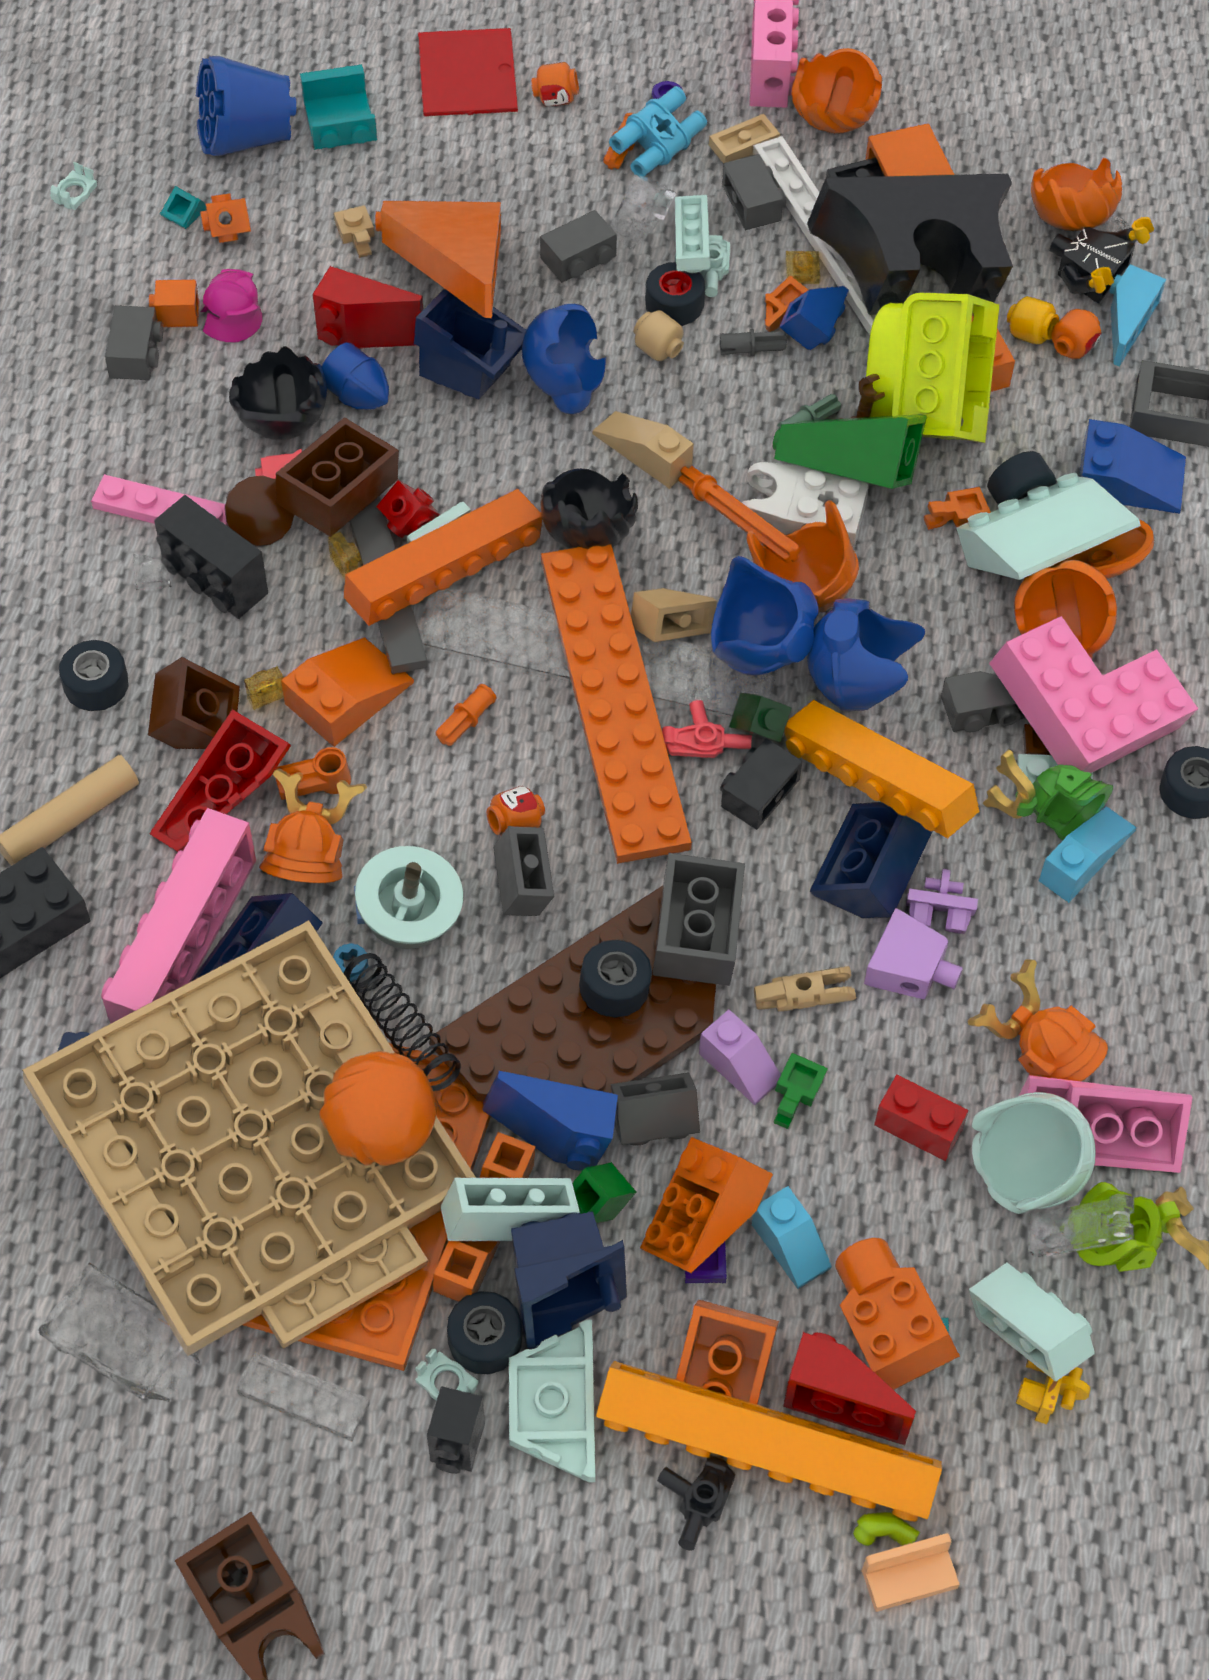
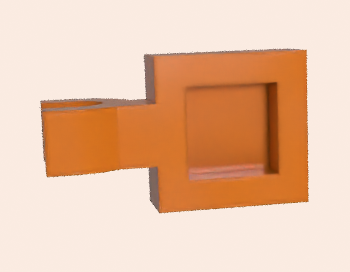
M980 487L947 492L944 502H928L927 507L930 514L924 516V521L928 530L942 527L949 520H953L955 526L959 527L968 523L970 516L982 512L991 513Z

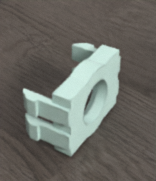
M73 162L75 171L72 170L66 178L59 182L57 187L52 185L50 190L51 200L59 205H64V207L70 210H76L98 186L97 181L94 180V170L85 166L83 168V165ZM73 185L84 189L83 193L77 197H70L69 192L65 190Z
M432 1348L426 1355L428 1360L427 1366L425 1361H421L415 1368L418 1376L415 1379L416 1383L428 1391L430 1396L436 1401L439 1391L435 1387V1379L438 1374L444 1371L454 1372L458 1376L460 1382L456 1390L473 1394L477 1389V1379L466 1372L459 1363L452 1361L440 1351L437 1353L436 1349Z

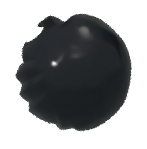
M287 346L282 347L276 353L267 351L263 353L260 361L248 363L244 368L243 375L234 377L231 383L232 387L229 390V402L240 421L253 432L272 440L292 439L306 432L319 420L327 399V384L321 365L313 363L306 355L298 357Z
M579 468L563 472L553 482L546 483L542 490L540 506L542 520L549 535L569 549L576 547L589 549L593 546L602 547L612 544V548L616 546L621 539L629 534L630 528L636 521L638 499L635 492L632 497L630 495L629 478L622 473L616 481H610L598 472Z

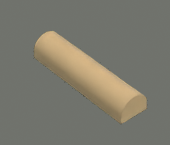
M122 755L116 756L1 833L0 853L12 866L41 847L46 848L139 785L135 772Z

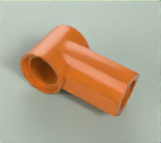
M334 747L320 750L312 759L276 768V770L282 769L290 775L297 772L303 774V778L298 785L297 796L319 791L339 794L337 789L339 781L345 780L349 785L351 784V774L346 757L340 749ZM332 769H338V770L335 771V772L327 773L328 771H330V770H332ZM276 779L281 800H285L284 788L279 780Z

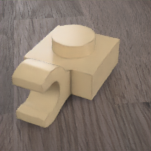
M365 205L334 212V221L343 244L353 242L359 258L372 255L368 243L371 237H375V233Z

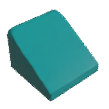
M175 186L160 215L187 229L201 216L200 211H206V203Z

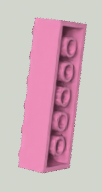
M207 808L201 820H196L193 823L189 833V841L184 851L180 850L177 852L168 880L160 883L155 894V903L149 914L145 913L139 921L135 940L132 945H127L124 948L119 961V969L114 978H108L103 986L101 998L110 1024L192 981L256 862L249 822Z

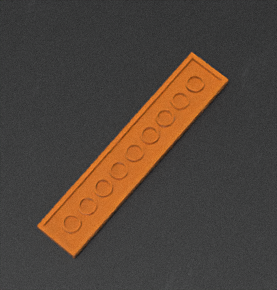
M612 544L602 547L593 546L589 549L576 547L541 553V563L617 864L691 850L690 834Z

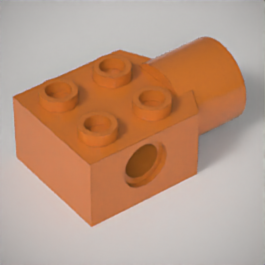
M868 1238L858 1241L839 1255L835 1268L848 1292L840 1307L871 1370L894 1390L960 1357L915 1268H900L888 1243L884 1239Z

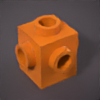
M231 193L211 196L212 203H206V211H200L203 230L210 231L211 237H218L219 243L239 240L238 233L251 232L245 198L232 200ZM222 212L230 214L231 220L228 224L220 223L219 215Z

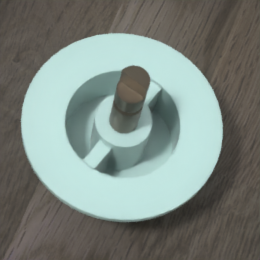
M399 846L380 852L365 864L356 882L355 901L359 914L377 938L393 947L414 949L431 943L454 925L462 909L463 887L455 869L440 855L421 847Z

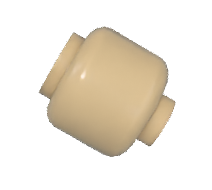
M661 310L652 313L646 312L634 326L633 332L635 334L636 346L656 361H663L668 357L674 358L683 348V327Z

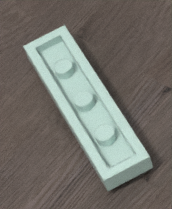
M707 195L675 197L677 271L697 273L710 269Z

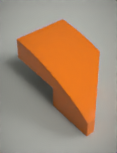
M791 275L772 293L765 294V326L769 332L779 328L789 303L808 291L806 287Z

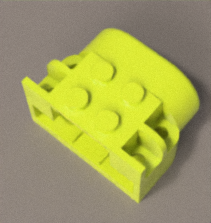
M915 293L909 296L904 303H888L884 305L876 314L872 324L866 376L871 374L879 375L880 379L873 382V388L877 393L884 392L885 397L873 403L870 417L922 414L927 416L922 437L985 443L999 304L969 294ZM972 312H973V314H974V319H973V321L971 322Z

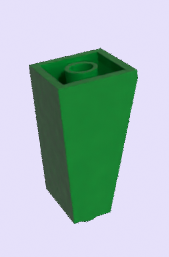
M914 414L814 420L782 424L773 438L772 446L776 450L774 459L891 489L912 484L927 416Z

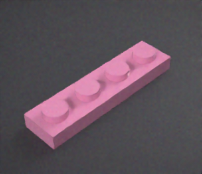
M104 474L91 502L93 509L155 524L154 520L186 494ZM186 495L228 526L225 516V504Z

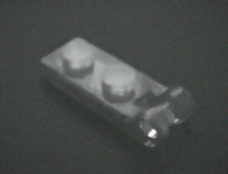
M1126 1194L1112 1195L1109 1200L1029 1214L1028 1252L1034 1257H1044L1133 1240L1134 1225L1130 1223V1214L1134 1213V1198ZM1113 1218V1222L1109 1224V1219Z

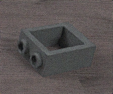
M1142 360L1135 383L1129 427L1147 437L1209 447V371ZM1151 391L1207 400L1205 419L1149 410Z

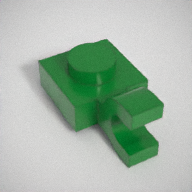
M791 1053L775 1088V1091L783 1094L784 1097L778 1107L774 1124L788 1129L800 1102L810 1107L812 1106L828 1068Z

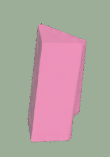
M1028 1076L1019 1096L1035 1092L1058 1095L1072 1103L1087 1119L1095 1141V1166L1181 1172L1193 1098L1191 1095Z

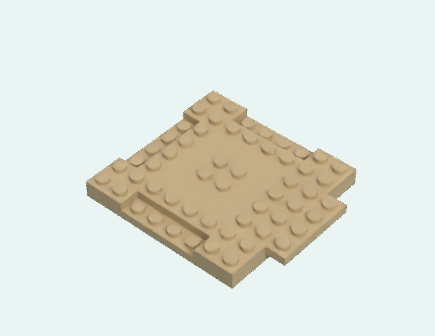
M310 921L285 932L22 1070L24 1083L63 1148H67L145 1279L146 1288L187 1356L260 1314L263 1315L284 1349L425 1267L428 1259L409 1229L441 1211L440 1206L454 1178H476L437 1116L432 1132L424 1146L403 1162L389 1166L379 1165L376 1162L371 1165H364L356 1158L342 1156L336 1151V1147L319 1116V1112L324 1106L325 1088L333 1082L334 1073L347 1060L376 1051L395 1052Z

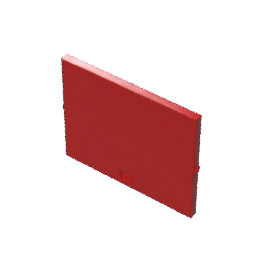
M511 28L418 32L423 116L518 112Z

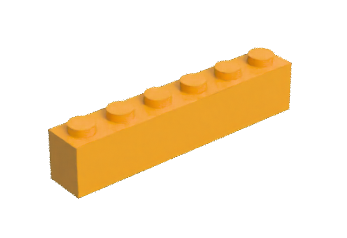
M815 700L811 701L787 721L784 730L787 740L786 747L792 755L810 762L821 772H828L839 778L845 785L859 789L872 800L880 801L890 806L899 815L910 817L929 831H935L949 838L980 812L973 783Z

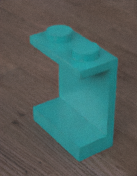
M362 64L300 73L302 97L314 150L356 143L363 144L377 140L375 114H371Z

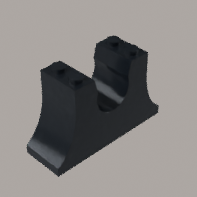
M1009 173L825 178L807 222L810 234L825 241L847 263L857 280L869 315H876L888 303H904L921 270L920 264L934 269L945 279L949 287V294H969L993 303L996 301L1013 268L1001 235L998 211L1012 185Z

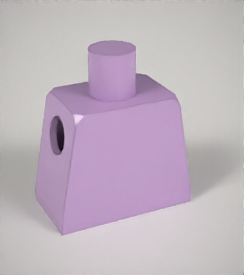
M895 908L869 962L864 984L925 999L933 981L955 989L963 968L943 960L949 942L945 936Z

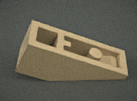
M615 411L592 432L594 436L669 489L679 481L678 478L682 475L681 468L684 466L690 468L692 466L694 443L668 425Z

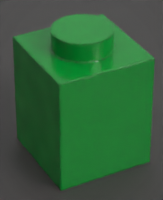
M612 1162L584 1168L572 1183L580 1214L593 1211L596 1223L613 1220L636 1194V1190Z

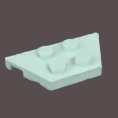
M584 1320L579 1323L578 1328L559 1337L554 1335L542 1341L537 1348L526 1349L509 1358V1445L587 1482H595L592 1320Z

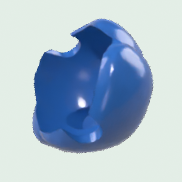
M564 304L538 314L526 329L522 343V359L530 378L540 390L551 396L556 407L566 414L580 413L587 408L592 392L603 381L606 367V358L595 359L590 354L589 346L592 340L597 339V329L590 313L580 304Z

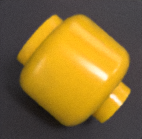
M1025 296L1017 304H1013L1007 314V322L1010 323V332L1013 337L1037 345L1052 339V328L1059 321V316L1056 314L1053 304L1030 296Z

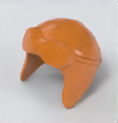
M831 500L825 502L826 523H808L799 530L786 535L800 546L801 551L798 554V560L795 562L790 561L786 563L762 546L753 531H749L746 536L753 562L783 579L805 583L810 587L816 598L819 609L818 613L826 612L829 608L833 607L835 600L843 599L852 588L859 572V561L853 550L845 524L836 504Z

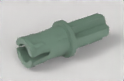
M830 394L811 406L803 405L795 415L777 424L778 429L781 428L782 424L824 420L841 409V403L836 395Z

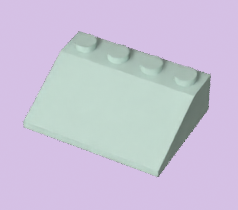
M1071 473L1059 477L1057 484L1050 487L1041 486L1027 492L1028 496L1025 498L1004 501L998 504V509L991 513L982 512L974 514L968 518V523L956 528L968 567L1021 580L1141 525L1139 519L1095 480L1080 477L1077 473Z

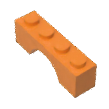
M498 1132L484 1161L479 1178H529L534 1167L536 1146ZM448 1241L433 1274V1292L458 1302L465 1296L478 1292L500 1241Z

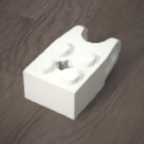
M759 462L749 467L747 482L750 486L769 497L747 500L741 503L760 515L784 535L799 530L808 523H826L825 502L831 500L836 504L853 550L855 549L866 506L869 483L799 465ZM756 474L768 475L772 480L758 478Z

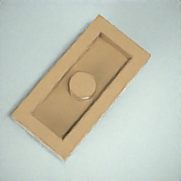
M761 114L710 135L709 146L722 163L752 155L755 144L780 137V133L765 114Z

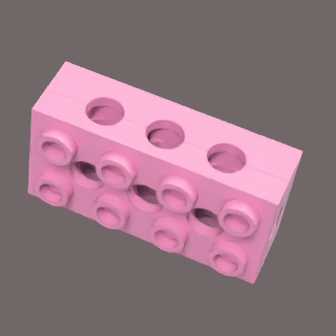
M754 0L750 106L787 108L788 96H792L795 76H790V73L797 72L798 52L792 51L797 50L798 30L792 29L798 27L799 8H794L793 5H798L799 0Z

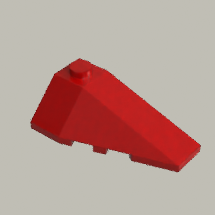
M232 709L149 834L177 852L180 850L184 851L189 841V833L193 823L196 820H201L207 808L223 814L230 812L272 776L291 745Z

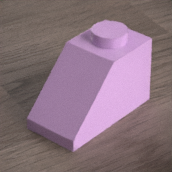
M729 1009L701 1033L699 1054L754 1105L776 1087L781 1074L759 1037Z

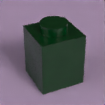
M740 692L729 727L759 739L765 740L767 738L770 741L781 742L792 707L760 695Z

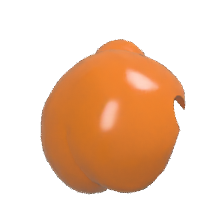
M1068 560L1057 567H1047L1025 577L1015 595L1014 613L1021 635L1062 616L1092 659L1093 654L1109 641L1115 629L1117 604L1115 593L1110 583L1099 570L1082 561Z

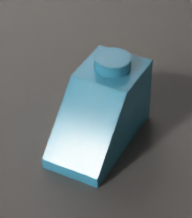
M789 1186L760 1202L757 1211L753 1214L751 1225L797 1289L831 1269V1263L812 1218Z

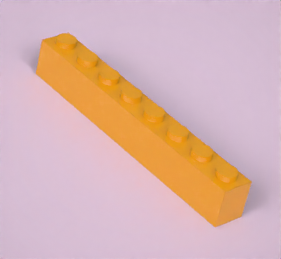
M613 1361L609 1367L595 1416L604 1419V1426L610 1429L628 1432L630 1427L645 1432L644 1437L652 1442L668 1445L670 1440L685 1444V1450L701 1457H710L711 1453L727 1457L726 1463L743 1470H751L752 1465L769 1470L767 1475L775 1480L792 1483L793 1478L810 1483L809 1489L828 1496H833L835 1491L851 1496L850 1501L854 1504L874 1509L876 1504L893 1509L892 1514L896 1517L916 1522L918 1517L928 1519L942 1471V1462L940 1460Z

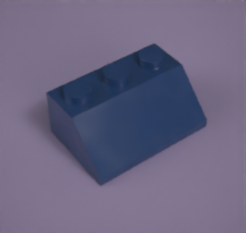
M882 802L852 804L810 889L811 894L860 918H891L933 831L925 829L919 822L906 815H899L893 808Z
M293 893L251 896L192 981L307 921H310L316 932L323 922Z

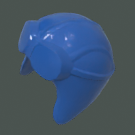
M738 556L733 558L730 563L726 584L713 617L711 629L713 653L732 669L746 675H762L802 661L812 648L814 622L819 611L818 603L812 590L805 583L783 579L745 557Z
M837 599L833 604L832 610L814 626V641L807 655L809 673L819 691L829 701L839 707L840 710L845 712L868 710L906 685L908 674L901 664L894 661L923 639L925 629L922 626L913 622L884 617L869 608L870 602L868 600Z

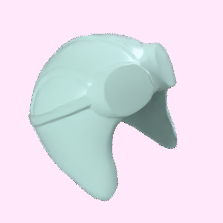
M1027 1093L989 1106L979 1111L973 1118V1129L980 1131L975 1135L972 1143L974 1165L979 1175L983 1177L991 1197L1007 1210L1022 1214L1033 1209L1057 1206L1071 1200L1087 1184L1095 1164L1094 1136L1089 1122L1084 1115L1066 1099L1051 1093Z

